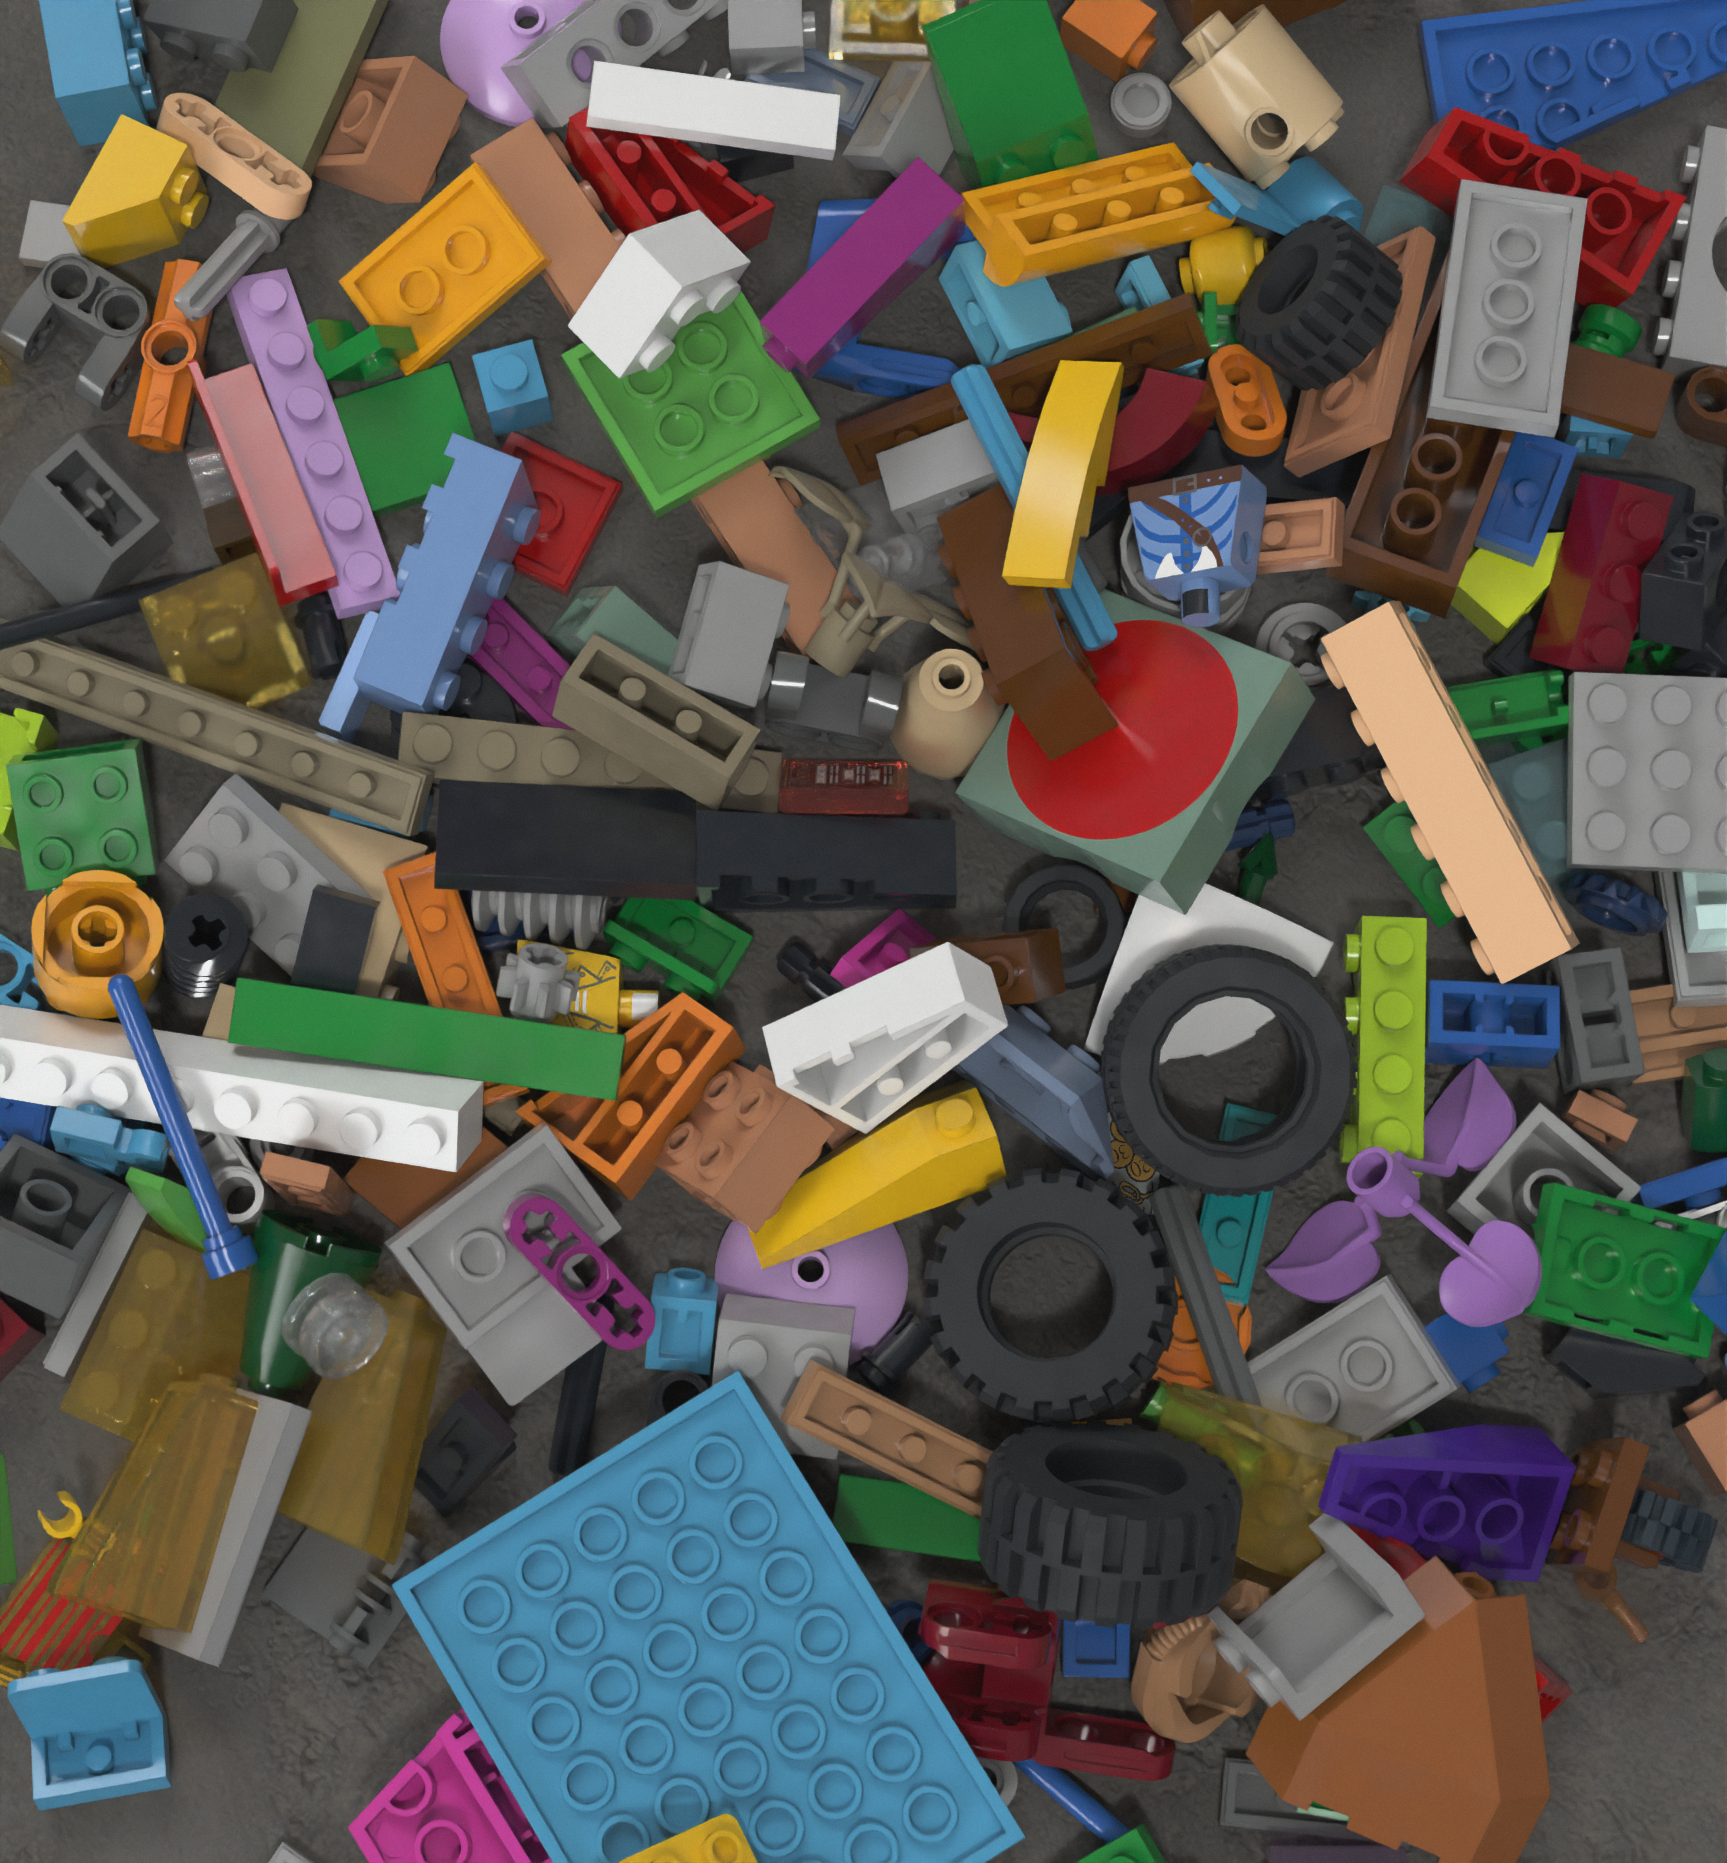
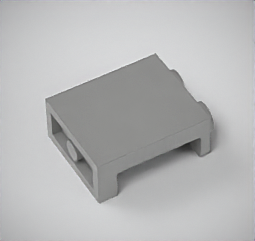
M1325 1513L1309 1525V1528L1326 1551L1323 1555L1239 1625H1236L1218 1606L1207 1613V1616L1221 1634L1212 1643L1224 1660L1237 1674L1248 1667L1250 1671L1244 1676L1260 1698L1270 1708L1281 1701L1299 1721L1426 1616L1399 1574L1344 1522Z

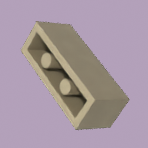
M595 633L590 637L562 678L552 714L559 721L714 811H719L749 765L761 731Z

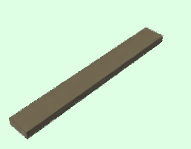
M0 618V624L9 622L8 620ZM53 636L0 651L1 689L136 738H141L147 742L237 773L238 775L410 837L419 833L435 773Z

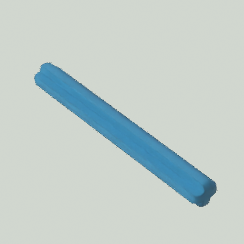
M971 364L962 368V370L951 377V385L1015 512L1029 454L986 368L982 365ZM1077 552L1071 589L1053 588L1082 648L1086 651H1096L1112 643L1117 638V630Z

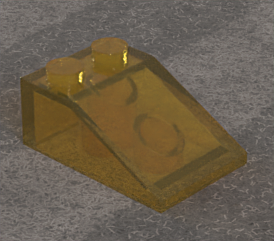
M1172 1381L1155 1432L1157 1433L1159 1430L1175 1434L1180 1441L1186 1443L1193 1441L1205 1447L1209 1456L1218 1455L1226 1462L1229 1470L1233 1471L1239 1482L1243 1498L1236 1556L1258 1568L1295 1578L1326 1552L1309 1528V1525L1323 1514L1318 1504L1335 1448L1363 1443L1362 1436Z

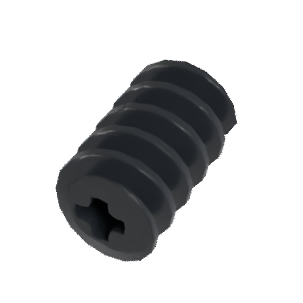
M202 893L183 899L172 909L163 936L162 974L166 983L178 994L192 999H209L216 996L220 983L231 985L235 981L248 943V927L242 912L228 899L216 894Z

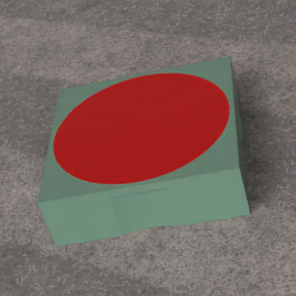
M1104 589L1099 593V596L1117 630V638L1102 649L1086 651L1082 648L1085 656L1090 659L1100 681L1094 686L1104 701L1111 706L1119 726L1050 761L1009 704L955 793L983 826L1053 857H1061L1084 863L1098 870L1112 883L1186 915L1230 843L1246 803L1262 782L1270 776L1316 698L1291 662L1202 627L1185 625L1179 618Z

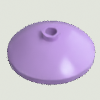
M450 0L443 16L440 32L442 60L450 82L469 95L466 100L469 106L495 122L517 127L533 117L538 126L542 127L500 67L586 0ZM526 16L538 19V23L529 29H524L517 25L519 20ZM619 20L618 31L622 38V28ZM578 49L572 57L571 66L574 75L584 82L590 74L591 63L587 54Z
M732 1220L721 1240L715 1263L714 1276L715 1282L719 1284L717 1300L720 1309H722L726 1293L856 1309L849 1366L861 1361L860 1355L864 1351L872 1353L893 1330L902 1313L908 1290L907 1257L901 1237L893 1223L762 1269L747 1228ZM806 1260H816L823 1266V1275L815 1282H806L798 1274L800 1265Z

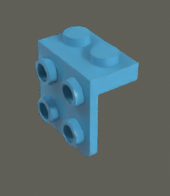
M117 1656L106 1657L97 1660L92 1666L66 1671L53 1668L38 1669L27 1674L25 1678L15 1679L8 1683V1700L31 1738L33 1800L40 1811L172 1787L167 1713L140 1661Z

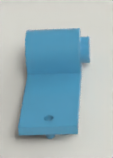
M1305 156L1290 163V168L1277 181L1271 184L1267 190H1262L1259 186L1198 161L1190 170L1216 197L1209 204L1208 208L1232 220L1234 216H1237L1285 236L1291 231L1294 232L1301 224L1309 220L1315 221L1320 216L1327 215L1332 218L1337 216L1343 219L1358 232L1361 229L1364 214L1363 204L1314 157Z

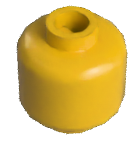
M1235 225L1193 239L1190 244V257L1179 259L1181 282L1185 294L1188 292L1190 294L1196 293L1201 304L1204 292H1217V305L1239 304L1242 293L1249 283L1248 281L1269 253L1266 238L1264 236L1256 237L1254 232L1246 225Z

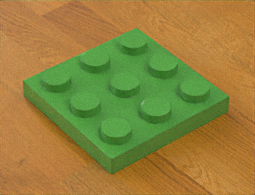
M741 290L734 301L723 311L717 314L708 311L698 315L687 325L680 327L671 340L675 344L673 353L665 363L652 372L643 369L619 379L584 342L561 354L563 365L656 519L820 428V418L791 371L787 373L781 369L762 349L761 346L767 340L762 335L760 320Z

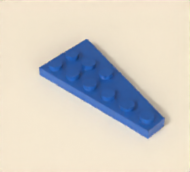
M1588 0L1423 20L1418 30L1434 126L1454 107H1458L1529 135V142L1552 151L1570 145L1727 72V0Z

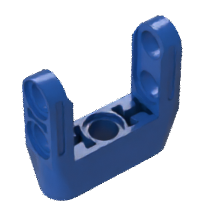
M877 199L821 200L807 271ZM966 223L965 234L940 258L949 259L956 245L977 240ZM861 330L811 377L853 392L904 400L951 382V377L962 369L946 358L860 344ZM796 367L791 370L802 374Z

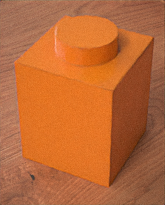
M1075 0L1062 17L1060 38L1065 48L1118 83L1131 67L1137 71L1140 70L1153 54L1158 44V39L1154 37L1158 12L1140 0Z

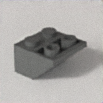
M78 432L29 474L0 525L1 542L62 607L118 592L173 544L159 518Z

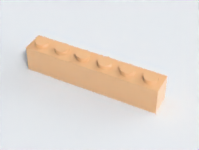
M1389 601L1322 637L1321 640L1327 650L1325 654L1321 655L1324 669L1337 689L1346 686L1357 709L1350 713L1353 724L1367 746L1377 745L1387 765L1380 770L1382 779L1393 799L1398 804L1406 801L1417 822L1410 827L1414 841L1426 860L1429 861L1436 858L1447 881L1440 884L1443 896L1457 918L1466 915L1477 936L1476 939L1470 942L1471 948L1483 971L1488 976L1496 973L1501 984H1504L1580 944L1401 601Z

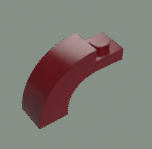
M1150 368L1146 369L1137 394L1116 415L1105 486H1096L1095 496L1128 491L1129 487L1147 484L1171 470L1193 450L1206 433L1219 406V401L1207 381ZM1008 412L1029 454L1039 419Z

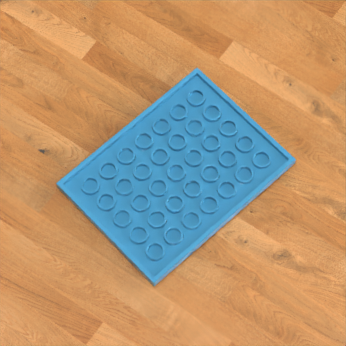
M739 1371L726 1377L391 1585L553 1863H618L627 1857L721 1814H730L736 1818L758 1863H987L1025 1839L1023 1832Z

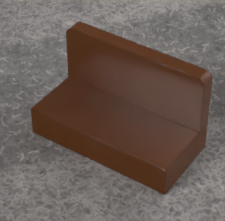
M1569 343L1560 412L1652 439L1657 434L1675 373Z

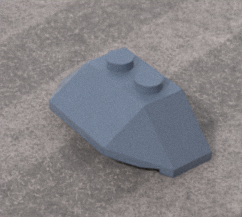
M1003 1005L1009 1026L951 1070L963 1080L973 1084L982 1095L1089 1179L1098 1181L1100 1178L1111 1184L1114 1181V1163L1103 1081L1097 1075L1101 1066L1081 1048L1071 1044L1065 1050L1049 1038L1047 1034L1051 1030L1050 1026L1031 1009L1021 1005L1015 1011L1010 1006Z

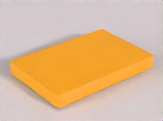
M474 162L338 282L370 326L410 327L419 350L398 362L401 370L408 376L430 368L553 261L485 167Z

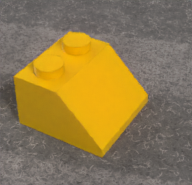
M121 114L62 221L80 255L105 269L179 245L188 228L195 229L201 223L209 203L208 191L187 144Z

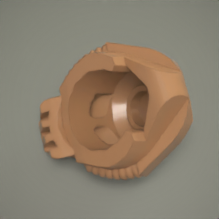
M1233 1577L1229 1591L1216 1606L1236 1625H1239L1272 1597L1271 1589L1249 1580H1240ZM1207 1613L1198 1618L1191 1616L1190 1619L1183 1623L1167 1625L1160 1629L1147 1628L1144 1642L1140 1644L1131 1683L1132 1703L1152 1730L1160 1736L1181 1743H1192L1205 1738L1231 1715L1243 1718L1261 1700L1244 1676L1250 1669L1247 1667L1237 1674L1212 1642L1221 1634L1211 1622Z

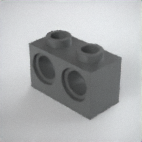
M1621 947L1560 955L1554 958L1541 970L1543 985L1560 986V1049L1556 1055L1564 1095L1575 1094L1579 1090L1589 1092L1591 1089L1603 1090L1624 1087L1644 1075L1645 1070Z

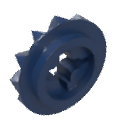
M1577 874L1570 881L1565 892L1566 897L1574 904V909L1580 915L1600 926L1627 935L1645 936L1647 933L1661 932L1668 912L1657 901L1655 896L1641 892L1639 887L1627 885L1619 879H1609L1601 874Z

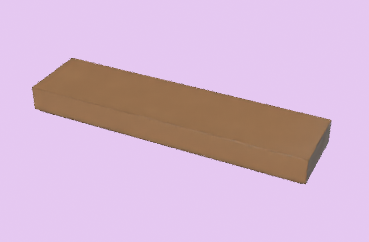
M811 1359L809 1360L780 1420L981 1520L986 1466L993 1451Z

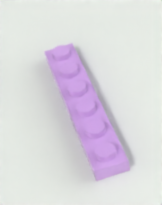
M284 268L242 276L226 293V297L249 363H253L336 572L339 586L329 589L328 593L337 619L369 613V610L373 612L381 610L384 600L391 598L398 601L401 593L396 588L394 573L323 370L318 366L314 358V345L307 330V325L288 270Z

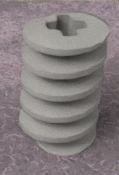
M472 890L471 909L474 926L478 931H487L497 916L501 934L510 937L514 934L521 920H523L525 937L530 941L539 939L544 928L548 925L550 941L553 945H562L571 930H573L576 947L579 950H586L590 947L595 936L601 933L609 897Z

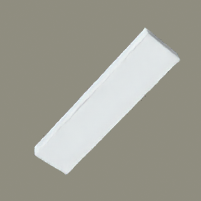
M594 61L586 127L833 160L836 149L840 95Z

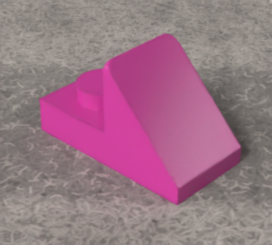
M899 908L843 955L830 975L844 987L849 988L909 960V948L938 939Z

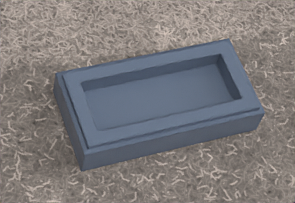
M804 49L805 72L748 74L744 82L840 95L837 131L851 137L881 85V78L816 49Z

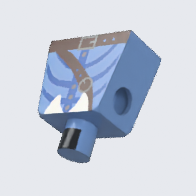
M1241 464L1129 487L1128 498L1143 572L1148 584L1168 600H1181L1183 624L1192 627H1207L1219 623L1221 620L1220 593L1248 588L1256 580L1267 498L1266 486Z

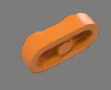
M1240 344L1227 345L1218 349L1217 353H1213L1209 359L1205 381H1207L1219 401L1215 417L1221 436L1226 445L1239 454L1251 457L1268 455L1275 451L1282 443L1287 421L1286 411L1272 370Z

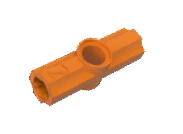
M177 259L173 262H165L152 325L145 332L141 341V353L144 357L127 437L132 444L142 446L149 451L166 454L176 451L183 452L195 397V389L187 362L197 359L203 377L206 373L204 351L213 309L206 317L199 318L198 321H190L185 318L183 312L176 308L174 304L176 293L202 266L197 261ZM173 348H185L188 350L186 357L180 363L167 366L160 364L163 355L168 350Z

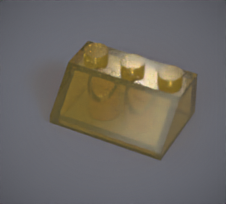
M143 1228L59 1410L192 1467L240 1363L249 1276L240 1271H235L210 1280L200 1256L202 1253Z

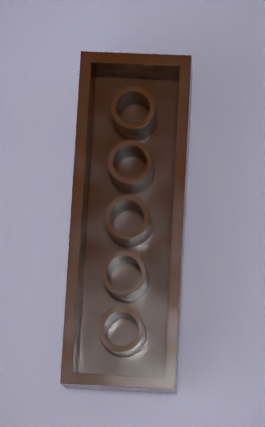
M1449 251L1411 345L1391 437L1371 447L1344 516L1342 566L1327 567L1325 576L1394 601H1401L1405 605L1444 619L1448 613L1516 433L1515 431L1426 418Z

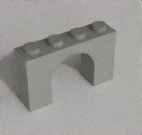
M1708 125L1697 146L1687 145L1683 156L1679 181L1689 184L1686 203H1683L1675 217L1670 232V239L1680 241L1677 261L1668 260L1661 286V296L1670 298L1667 318L1659 317L1651 349L1652 354L1661 356L1659 369L1675 373L1674 380L1687 383L1692 375L1702 368L1715 366L1727 369V291L1716 275L1712 259L1714 239L1727 229V129Z

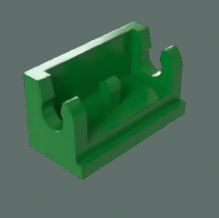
M1554 669L1446 687L1477 747L1564 733L1568 729L1569 705L1564 704L1562 699L1561 684L1564 682V677L1561 670L1554 671Z

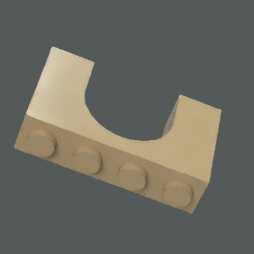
M282 803L279 813L374 900L380 902L357 995L398 1001L400 988L393 986L400 962L409 964L413 957L382 871L431 854L429 847ZM220 983L202 1037L228 1041L236 987Z

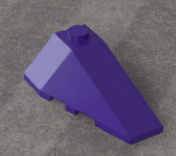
M1479 1424L1344 1445L1335 1448L1318 1507L1329 1516L1381 1538L1388 1536L1413 1546L1419 1554L1431 1559L1434 1556L1440 1557L1458 1565L1463 1572H1477L1479 1576L1486 1580L1538 1582L1576 1466L1540 1427Z

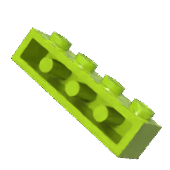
M1362 916L1353 934H1345L1344 972L1353 973L1352 997H1344L1342 1014L1349 1023L1347 1025L1348 1030L1352 1031L1353 1046H1355L1357 1056H1354L1355 1062L1358 1063V1072H1356L1357 1088H1354L1353 1095H1356L1350 1107V1124H1343L1345 1128L1340 1134L1341 1163H1349L1350 1165L1358 1153L1370 1147H1382L1391 1154L1395 1151H1400L1407 1158L1424 1159L1427 918ZM1411 1171L1416 1175L1417 1179L1423 1175V1173Z

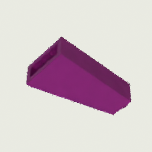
M917 157L759 321L762 335L767 340L761 346L764 352L785 372L789 373L796 367L809 379L965 234V199Z

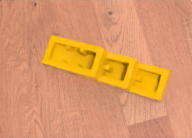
M1060 360L1032 441L1013 516L1002 577L1009 585L1071 589L1080 537H1088L1096 486H1105L1124 373V366L1121 362Z

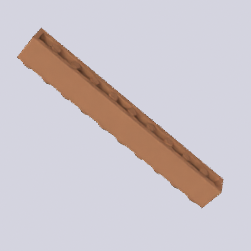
M532 117L472 153L470 158L472 164L476 162L485 167L553 261L539 274L571 321L626 237L620 229L609 232L599 217L604 212V207L598 195L587 180L577 184L566 166L570 165L572 161L560 138L554 131L544 135ZM769 456L690 501L733 566L789 584L785 602L790 605V614L785 630L780 637L791 653L808 656L809 664L819 665L808 655L805 647L825 620L820 615V612L829 600L836 579L837 570L831 562L837 559V554L824 532L819 527L810 531L798 514L804 507L789 480L780 478L776 481L774 477L768 476L770 470L764 462L770 459ZM852 577L847 580L839 605L840 608H842L847 600L858 606H861L864 601Z

